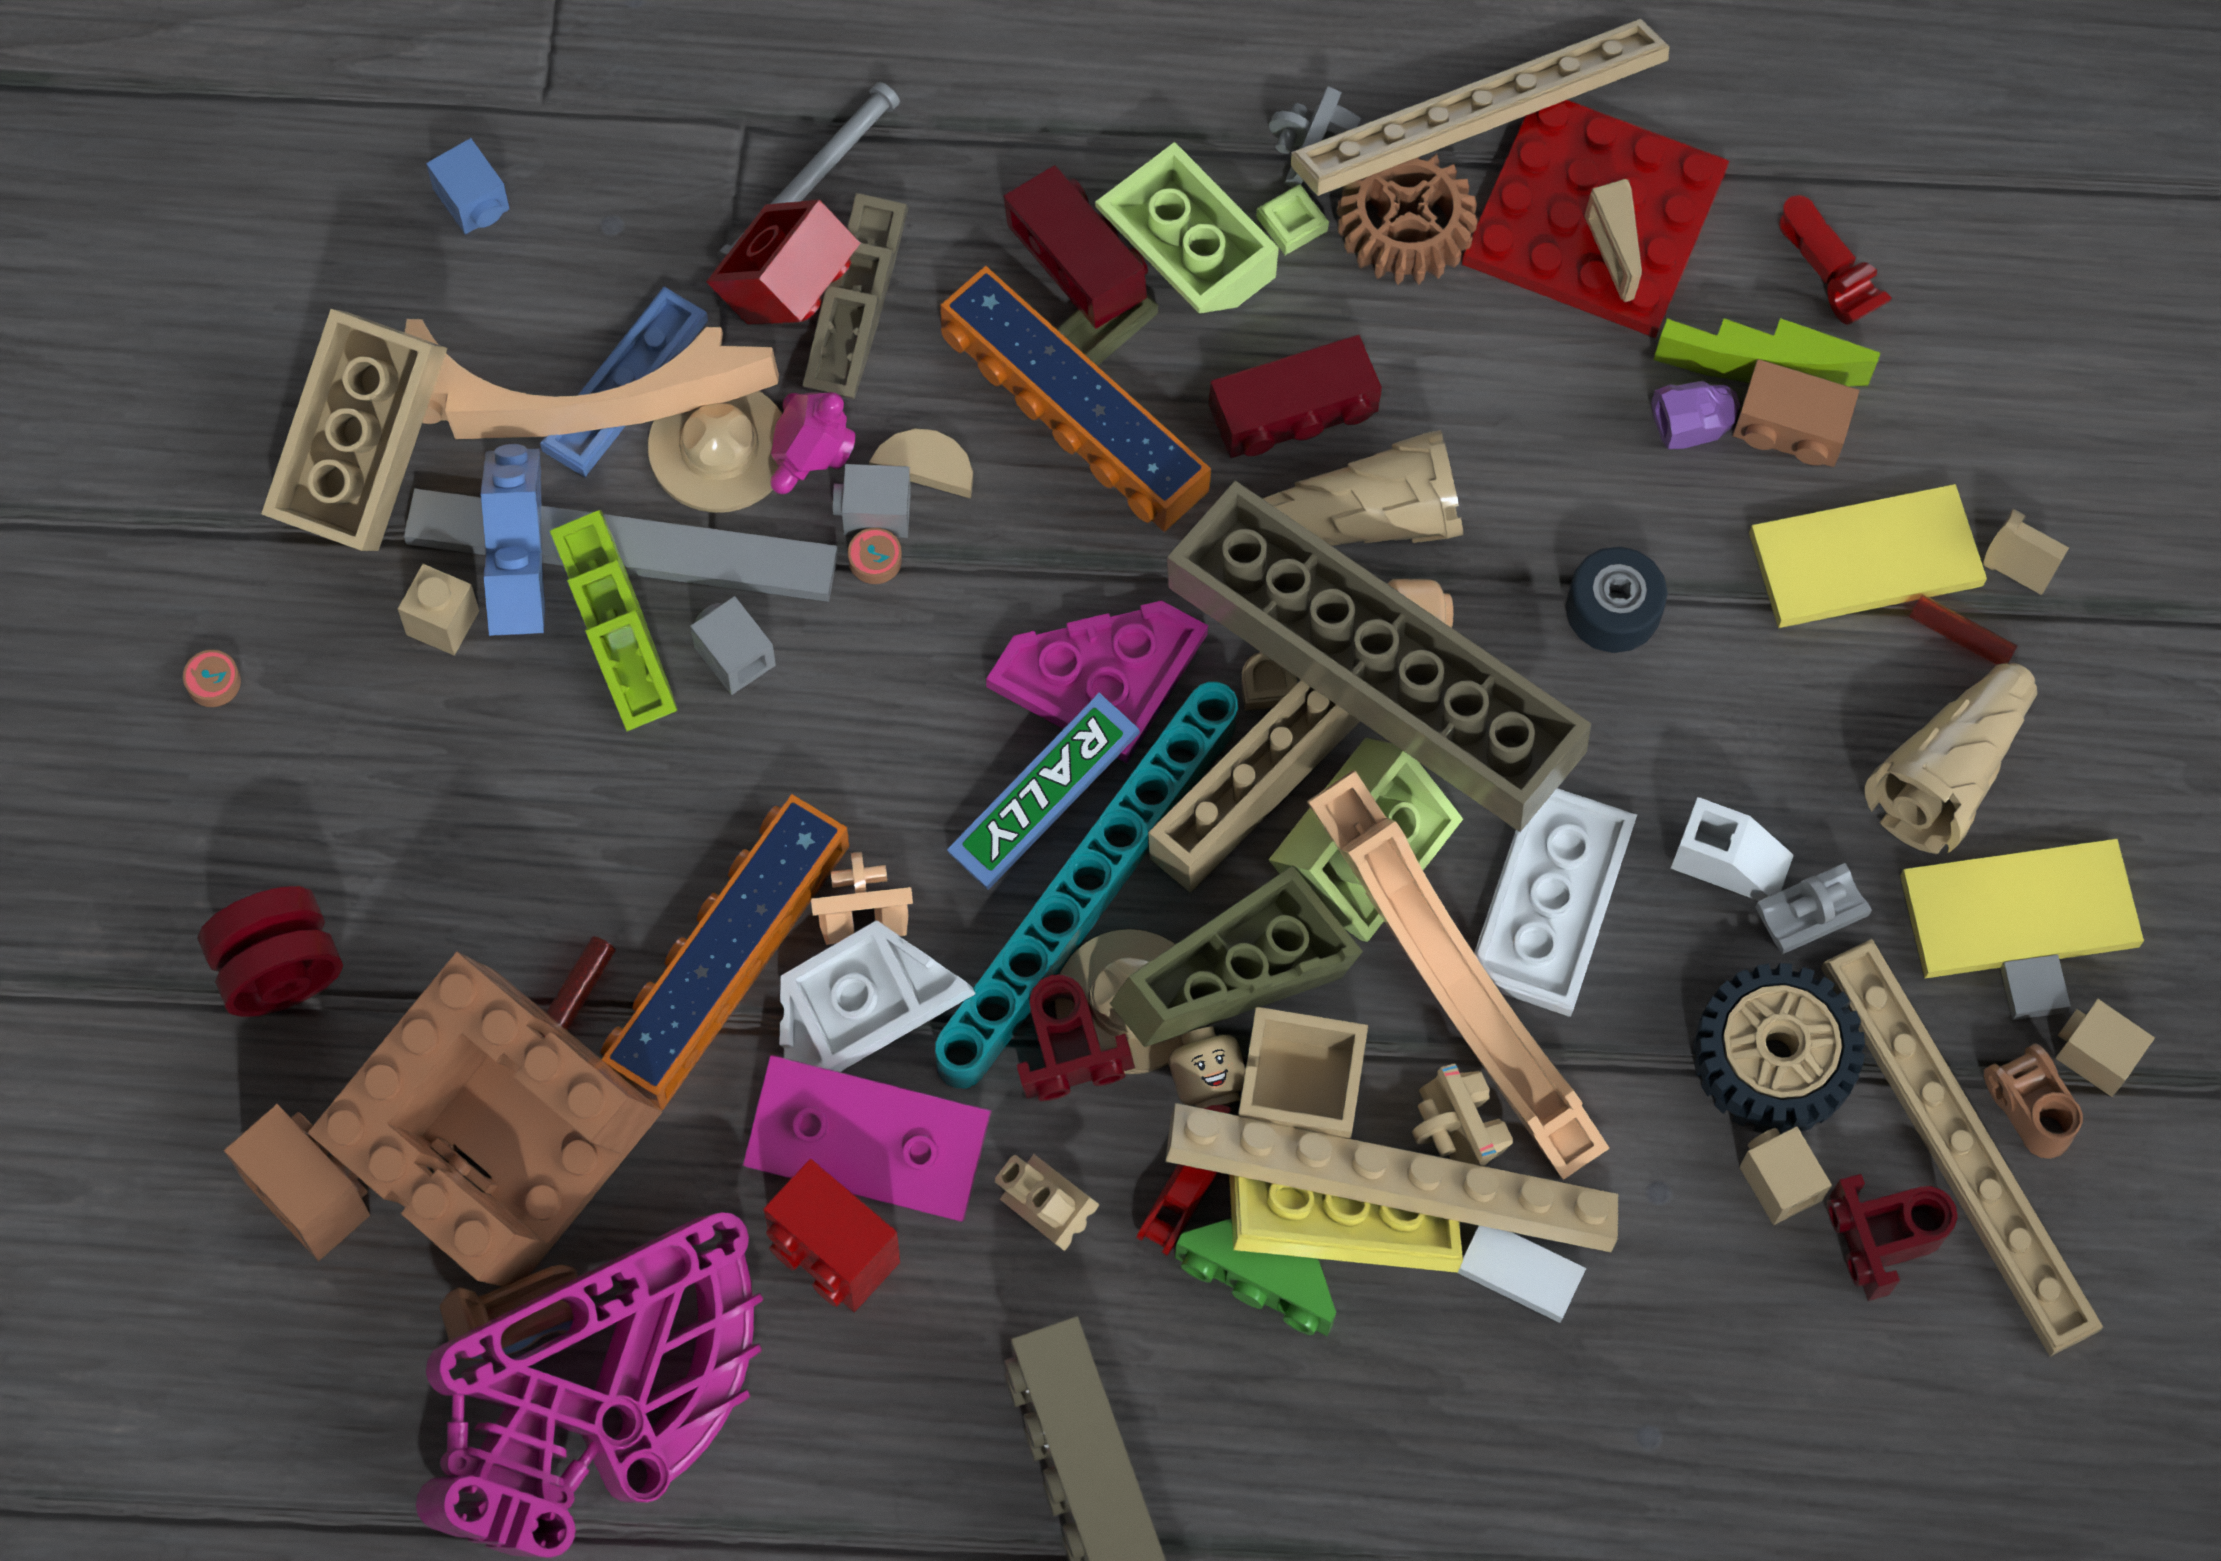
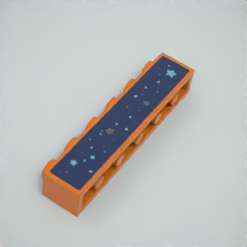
M987 266L983 267L940 305L941 334L945 341L955 351L959 353L966 351L977 361L979 370L991 384L997 387L1002 384L1015 396L1018 407L1026 416L1032 420L1039 418L1052 430L1056 442L1066 452L1070 454L1077 452L1090 464L1091 472L1102 485L1107 488L1114 486L1127 498L1131 510L1142 521L1146 523L1153 521L1165 532L1209 492L1211 468Z
M793 794L790 795L782 808L774 806L769 811L759 830V833L762 835L751 851L744 849L739 853L728 872L730 881L719 895L712 893L705 900L697 915L696 920L699 922L688 939L681 937L675 942L666 957L665 966L667 968L656 984L650 981L642 988L633 1004V1010L636 1012L624 1028L617 1026L613 1029L601 1048L600 1054L603 1056L601 1060L662 1111L849 848L846 826Z

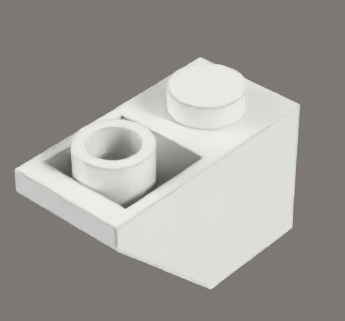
M1697 797L1671 869L1760 901L1781 892L1794 855L1751 816Z

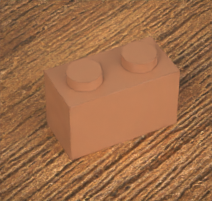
M1758 359L1749 382L1733 437L1745 440L1748 445L1757 449H1775L1795 455L1800 461L1809 465L1818 466L1824 464L1835 467L1847 435L1860 390Z

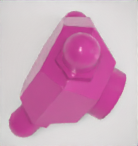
M834 392L791 393L784 398V412L775 425L771 455L778 466L770 480L771 488L776 493H789L799 480H804L812 470H825L829 466L839 469L848 460L854 447L855 432L846 427L847 417L842 411L844 401L839 394Z

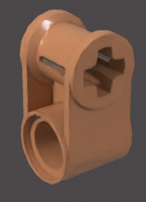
M2033 1044L2025 1048L2023 1056L2001 1067L1993 1064L1985 1068L1984 1079L1988 1091L1996 1104L2009 1118L2025 1147L2032 1154L2048 1159L2059 1157L2066 1152L2082 1125L2083 1114L2079 1104L2074 1100L2060 1078L2056 1066L2045 1049L2038 1044ZM2048 1117L2058 1121L2064 1133L2055 1134L2047 1131L2041 1125L2040 1118Z

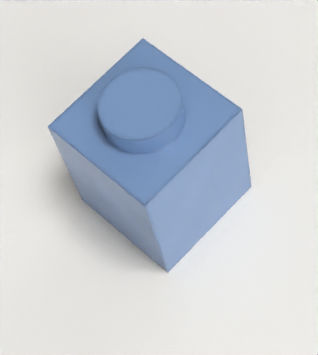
M471 138L426 163L433 190L465 235L478 227L484 228L492 225L504 212L509 210L504 183Z

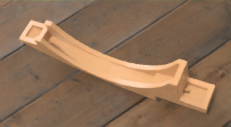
M422 319L406 320L405 333L438 344ZM705 327L696 339L674 359L636 381L602 392L578 396L552 397L512 391L475 376L456 363L448 354H445L422 423L434 424L440 420L448 421L455 439L547 437L548 435H563L641 424L699 409L705 405L734 400L777 385L779 373L772 347L722 346V327Z
M1351 771L1306 801L1424 982L1561 1179L1564 1180L1610 1149L1582 1107L1583 1103L1527 1031L1469 947L1431 886L1397 822L1386 818L1357 772Z

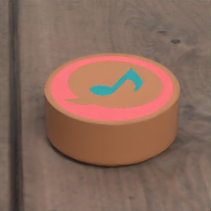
M868 528L857 533L848 547V561L852 573L859 580L869 584L885 583L895 577L902 565L901 545L896 536L882 528Z
M206 650L194 655L187 662L183 671V682L190 697L196 703L205 707H218L230 702L236 696L240 689L241 676L236 663L228 654L219 650Z

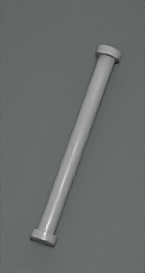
M877 82L869 91L871 97L771 204L802 201L885 111L892 112L899 105L900 100L897 94L885 83ZM739 238L731 246L726 244L718 251L717 256L721 262Z

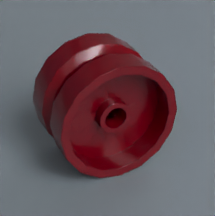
M287 886L257 892L235 901L215 913L201 927L197 939L211 970L219 972L215 983L229 1014L240 1017L262 1016L287 1009L306 1001L326 989L339 977L344 965L330 933L322 931L326 922L312 890L301 886Z

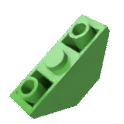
M1232 1218L1181 1234L1176 1245L1175 1258L1182 1261L1181 1268L1189 1275L1208 1283L1214 1278L1232 1287V1294L1238 1300L1251 1307L1262 1309L1265 1304L1284 1314L1283 1320L1286 1324L1301 1333L1314 1335L1315 1331L1328 1336L1333 1327L1336 1310L1317 1258L1233 1250Z

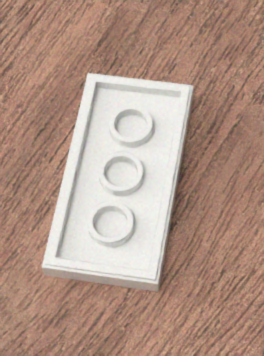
M1557 788L1521 832L1515 831L1474 952L1501 994L1571 1017L1637 814Z

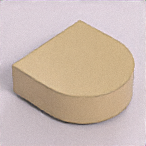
M1262 652L1251 656L1243 667L1241 677L1245 711L1273 708L1297 684L1296 676Z

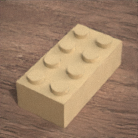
M330 309L261 514L361 551H379L448 348L349 312Z

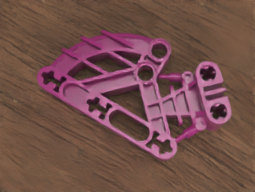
M724 1212L695 1218L436 1348L427 1360L426 1375L428 1382L434 1390L442 1395L452 1396V1422H447V1452L444 1453L440 1462L441 1469L448 1476L430 1479L418 1492L416 1509L422 1522L434 1530L455 1537L469 1538L468 1541L486 1544V1547L508 1555L552 1558L563 1554L569 1549L574 1540L576 1527L574 1519L567 1509L574 1502L575 1490L589 1473L587 1467L592 1460L606 1489L617 1500L630 1503H647L661 1497L666 1492L670 1482L688 1469L708 1448L723 1427L733 1407L750 1397L748 1389L740 1390L750 1358L762 1351L760 1343L752 1345L754 1332V1306L764 1299L761 1292L752 1293L751 1278L744 1254L748 1247L749 1236L747 1227L742 1220L731 1213ZM714 1231H720L723 1240L716 1244V1249L696 1253L692 1245L701 1244L711 1239L715 1235ZM614 1281H620L623 1290L616 1295V1300L594 1304L589 1297L599 1295L611 1289ZM694 1283L698 1303V1321L669 1335L684 1288ZM558 1300L568 1303L573 1312V1323L567 1332L515 1359H511L504 1353L501 1346V1336L509 1325ZM617 1322L595 1390L528 1367ZM697 1337L694 1355L687 1376L649 1396L662 1354ZM480 1354L485 1360V1363H477L465 1369L461 1373L462 1378L452 1379L449 1370L456 1365V1359L471 1358ZM464 1395H469L505 1408L495 1424L484 1422L478 1423L474 1431L487 1435L479 1449L468 1448V1422H464ZM675 1399L665 1414L651 1427L646 1413ZM611 1406L619 1411L623 1420L622 1430L614 1439L607 1436L602 1426L603 1415ZM555 1426L582 1435L587 1446L578 1461L573 1459L560 1477L550 1474L552 1458H566L567 1449L553 1444ZM635 1460L642 1462L647 1471V1481L638 1492L630 1487L627 1480V1471Z

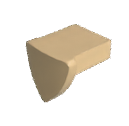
M2012 508L2003 526L1991 542L1986 552L1983 566L1992 571L1995 569L2042 595L2069 547L2023 523L2026 515Z

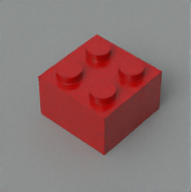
M820 199L766 204L706 283L747 325L803 322L818 310L821 305L820 296L829 284L838 280L849 269L851 265L849 258L861 243Z
M811 1158L763 1208L768 1228L766 1234L773 1242L769 1247L770 1251L789 1269L794 1271L800 1265L816 1280L812 1283V1287L834 1307H838L843 1302L855 1313L900 1264L897 1231Z

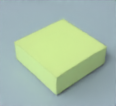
M1300 184L1257 208L1256 218L1284 255L1291 253L1328 231L1329 221Z

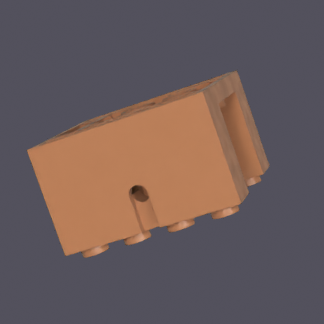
M456 952L308 1131V1134L383 1199L403 1205L405 1209L401 1212V1215L477 1281L504 1287L531 1274L663 1111L496 970ZM457 1150H462L492 1177H484L456 1153ZM427 1167L431 1168L435 1172L432 1173ZM465 1177H467L472 1183H474V1184H475L479 1189H481L483 1192H481L480 1190H478V1189H477L473 1184H471Z

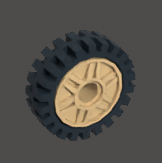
M1769 963L1757 965L1753 972L1749 973L1745 969L1737 973L1730 982L1727 980L1720 986L1708 1002L1696 1030L1693 1045V1054L1696 1055L1694 1066L1697 1076H1702L1703 1078L1701 1087L1706 1096L1713 1095L1716 1098L1714 1106L1722 1114L1727 1110L1734 1114L1733 1122L1744 1126L1746 1122L1754 1124V1131L1760 1133L1777 1128L1779 1133L1783 1134L1795 1127H1798L1800 1132L1811 1129L1817 1122L1823 1123L1830 1118L1851 1094L1863 1067L1865 1054H1862L1865 1046L1864 1032H1859L1858 1029L1861 1020L1857 1011L1850 1012L1848 1009L1850 999L1844 992L1838 995L1833 992L1832 989L1835 983L1824 977L1820 982L1812 978L1815 971L1806 967H1802L1800 972L1792 971V964L1779 963L1776 969H1770ZM1769 1040L1782 1041L1789 1047L1791 1056L1781 1058L1773 1055L1767 1048L1766 1042Z

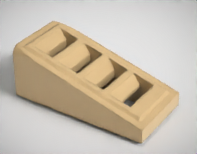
M1624 179L1592 189L1584 217L1620 298L1627 302L1635 298L1642 275L1632 189L1629 180Z

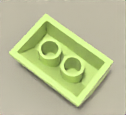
M1175 142L1095 202V207L1198 313L1237 308L1276 278L1279 247Z
M1365 738L1327 787L1351 771H1356L1386 818L1397 822L1405 834L1422 870H1424L1462 822L1463 818L1420 762L1392 743ZM1309 808L1269 858V861L1279 874L1294 866L1343 928L1361 941L1368 942L1384 921L1365 894V889L1312 809Z

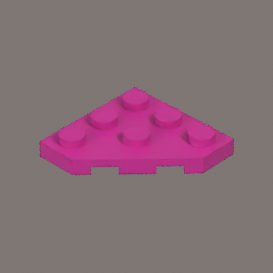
M1161 600L1140 605V610L1110 617L1109 613L1069 622L1066 623V628L1036 635L1035 631L1015 635L986 678V688L1062 729L1100 692L1139 728L1140 734L1117 757L1121 761L1128 763L1206 638L1209 625Z

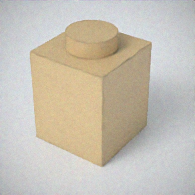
M422 564L399 605L398 612L407 636L455 656L474 622L479 608L472 584Z
M2097 999L2087 1014L2076 1009L2058 1034V1037L2067 1043L2056 1059L2113 1097L2155 1037Z
M1798 1127L1783 1134H1780L1778 1129L1774 1128L1754 1138L1748 1143L1750 1150L1739 1167L1773 1225L1821 1202L1832 1186Z

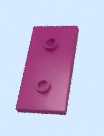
M770 1055L743 1166L792 1178L811 1158L852 1194L963 1222L992 1110Z

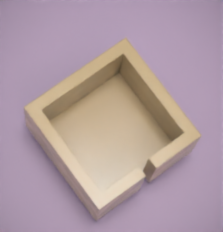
M1256 1007L1239 1116L1351 1139L1368 1025Z

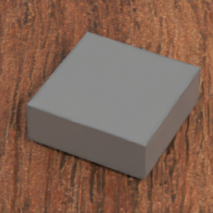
M2058 955L2007 961L2000 967L2012 1020L2067 1013L2071 1005Z

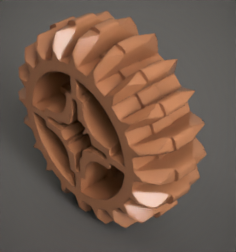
M1437 153L1428 161L1420 160V157L1343 186V197L1338 201L1337 214L1340 218L1337 228L1339 236L1345 237L1344 247L1347 254L1358 253L1357 263L1360 269L1370 264L1375 265L1374 274L1377 280L1386 271L1394 273V280L1397 285L1403 281L1405 275L1412 274L1414 280L1419 285L1424 281L1426 271L1439 279L1444 274L1445 265L1455 268L1460 262L1461 254L1465 253V250L1469 249L1472 244L1473 237L1471 235L1476 231L1478 221L1475 215L1477 206L1475 196L1468 195L1470 188L1468 179L1456 180L1457 170L1455 169V164L1443 169L1439 168L1440 159ZM1370 204L1378 209V216L1383 220L1382 226L1378 230L1373 226L1366 212ZM1435 204L1439 205L1447 218L1448 224L1444 229L1436 223L1437 217L1431 212Z

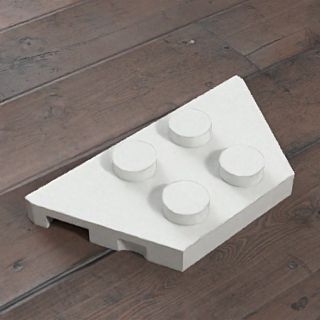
M876 920L781 975L780 1002L784 1007V1016L780 1022V1046L784 1048V1058L841 1072L976 993L966 981L950 972L930 956Z

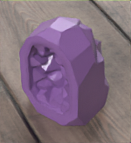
M1704 381L1678 386L1670 384L1654 391L1651 401L1654 421L1667 449H1684L1718 440L1731 429L1741 406L1736 391L1725 385L1707 384Z

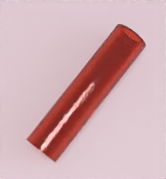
M1923 594L1909 617L1996 665L2008 664L2018 645Z
M596 936L591 937L546 1012L567 1031L616 952V949L610 943Z

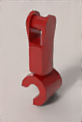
M1794 195L1785 201L1779 228L1782 234L1800 250V253L1822 280L1828 284L1827 292L1830 306L1840 322L1850 325L1892 300V297L1886 291L1878 290L1871 283L1870 279L1877 275L1876 268L1866 262H1861L1854 266L1856 257L1833 229L1826 224V221L1810 199L1802 195Z
M1211 1105L1204 1108L1229 1114L1231 1108L1224 1105ZM1177 1164L1145 1218L1136 1238L1140 1241L1144 1237L1164 1247L1162 1253L1168 1256L1217 1172ZM1163 1206L1182 1216L1175 1228L1157 1218Z

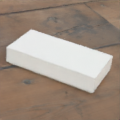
M1479 1226L1463 1257L1458 1274L1561 1323L1586 1268L1512 1232Z

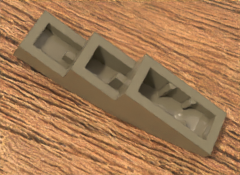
M856 193L847 229L861 244L849 258L851 265L846 273L838 280L831 282L825 290L802 385L803 388L818 392H834L841 397L855 400L896 261L908 213L907 204Z

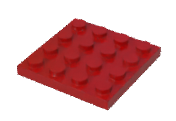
M1569 100L1551 105L1525 116L1478 221L1476 231L1472 235V244L1469 249L1465 250L1462 265L1656 338L1730 161ZM1624 179L1629 180L1632 189L1642 275L1635 298L1627 302L1620 298L1584 217L1592 189Z

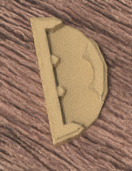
M912 429L897 433L879 445L869 461V465L910 467V482L971 498L973 470L967 453L954 439L936 430Z

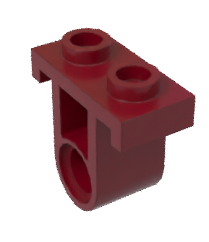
M1062 974L1050 975L1040 980L1033 988L1030 996V1009L1046 1068L1031 1072L1028 1062L1016 1064L1027 1099L1038 1096L1039 1101L1059 1099L1071 1092V1086L1092 1081L1094 1086L1112 1084L1123 1079L1126 1076L1125 1071L1135 1069L1126 1034L1115 1036L1116 1048L1101 1051L1085 993L1081 985L1072 977ZM1066 998L1075 1003L1073 1011L1063 1019H1054L1046 1015L1047 1007L1056 999Z
M1862 1174L1840 1179L1830 1194L1831 1200L1827 1202L1828 1215L1834 1230L1837 1233H1844L1850 1253L1846 1255L1850 1277L1856 1287L1863 1286L1868 1301L1890 1295L1900 1282L1897 1270L1885 1273L1884 1267L1923 1257L1937 1251L1955 1228L1958 1218L1956 1205L1952 1198L1942 1189L1933 1186L1916 1187L1860 1203L1858 1194L1865 1185ZM1922 1211L1930 1215L1935 1222L1936 1230L1924 1231L1918 1228L1912 1220L1911 1212Z

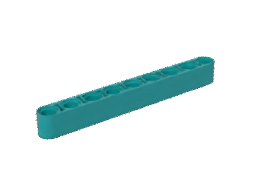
M1207 682L1199 685L1191 693L973 988L976 994L963 1001L943 1028L936 1040L935 1055L937 1072L947 1085L966 1089L974 1086L983 1078L1030 1014V996L1033 988L1040 980L1060 973L1068 959L1077 950L1148 853V832L1203 778L1230 741L1236 728L1238 699L1229 686L1220 682ZM1207 708H1216L1221 710L1226 716L1218 721H1209L1204 719L1199 713ZM1177 749H1185L1190 751L1195 758L1187 763H1179L1172 760L1169 754ZM1146 791H1155L1160 793L1165 799L1159 804L1147 805L1142 803L1138 796ZM1114 833H1125L1134 842L1123 848L1112 846L1106 839ZM1093 875L1098 877L1103 884L1094 890H1084L1079 888L1075 881L1081 876ZM1051 918H1063L1071 924V928L1066 932L1058 934L1047 931L1043 924ZM1026 960L1034 962L1040 970L1033 976L1021 977L1016 975L1011 970V967L1017 962ZM988 1004H999L1008 1013L1000 1020L989 1021L979 1015V1011ZM958 1047L970 1049L976 1055L966 1065H955L946 1056L951 1050Z

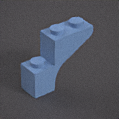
M519 444L502 445L496 448L495 451H486L481 487L486 547L484 587L489 636L544 633L546 609L542 567L539 448L527 449Z

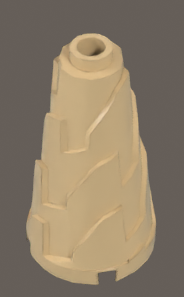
M1441 430L1424 433L1393 443L1391 449L1348 463V467L1295 482V487L1262 498L1331 546L1364 541L1365 544L1412 539V542L1416 543L1449 539L1463 535L1461 518L1457 517L1456 507L1459 505L1445 442H1442Z
M2016 663L1996 665L1981 681L1967 689L1956 701L1946 705L1870 775L1865 785V798L1872 812L1878 803L1881 804L1887 813L1879 823L1896 838L1918 850L1938 854L1945 844H1948L1949 853L1964 839L1974 821L1976 810L1999 773L2002 759L2011 747L2010 744L2025 721V714L2037 696L2035 678L2026 667Z

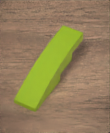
M1667 318L1653 360L1707 376L1749 383L1756 362L1759 359L1851 387L1868 386L1881 353L1782 318L1779 320L1774 335L1725 318L1718 335H1714Z
M598 510L549 530L569 577L567 582L587 627L585 632L626 731L678 711L644 615L603 512Z

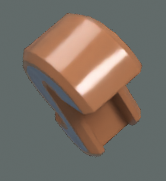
M568 1265L550 1266L479 1297L473 1291L461 1287L456 1288L443 1298L439 1306L449 1341L577 1278V1270ZM558 1300L512 1323L504 1330L501 1336L502 1350L506 1355H510L533 1345L541 1337L550 1333L558 1332L564 1334L573 1323L572 1309L568 1303ZM480 1354L471 1358H463L465 1360L484 1361Z

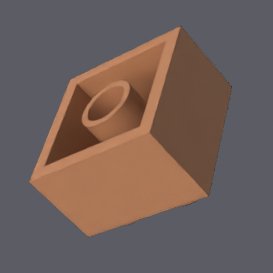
M276 1104L230 1144L224 1152L243 1182L319 1262L370 1216L361 1199L368 1192L357 1180L358 1176L334 1155H331L329 1158L327 1157L330 1152L308 1134L313 1125L299 1111L290 1118Z

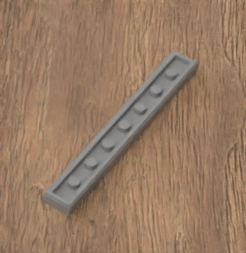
M414 488L404 533L406 544L486 555L481 497ZM541 506L542 563L564 566L549 530L592 512ZM603 514L628 575L826 602L830 600L838 556L836 545Z

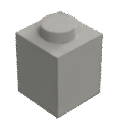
M845 464L844 484L834 483L833 515L842 516L844 535L855 536L857 533L868 528H882L898 538H908L911 497L910 467Z
M735 596L724 604L715 603L708 606L697 616L695 623L690 626L694 648L731 695L776 666L773 644Z

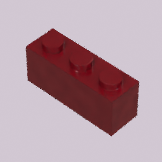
M1054 165L1003 195L1007 226L1095 329L1147 298L1145 275L1148 274V267L1144 258L1136 248H1127L1118 238L1116 227L1102 213H1096L1090 206L1083 187L1076 179L1068 180L1057 166Z
M1360 334L1212 380L1210 381L1208 405L1229 457L1234 458L1243 454L1252 457L1261 455L1273 448L1275 444L1295 438L1298 441H1304L1314 438L1328 427L1341 423L1355 425L1366 421L1374 413L1378 412L1382 386Z

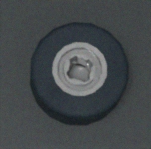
M1618 546L1602 548L1585 557L1575 570L1565 605L1570 626L1579 639L1594 649L1610 653L1634 650L1645 644L1659 626L1668 595L1665 577L1656 563L1638 550ZM1615 590V591H1619V592H1621V593H1617V592L1611 593L1610 591Z

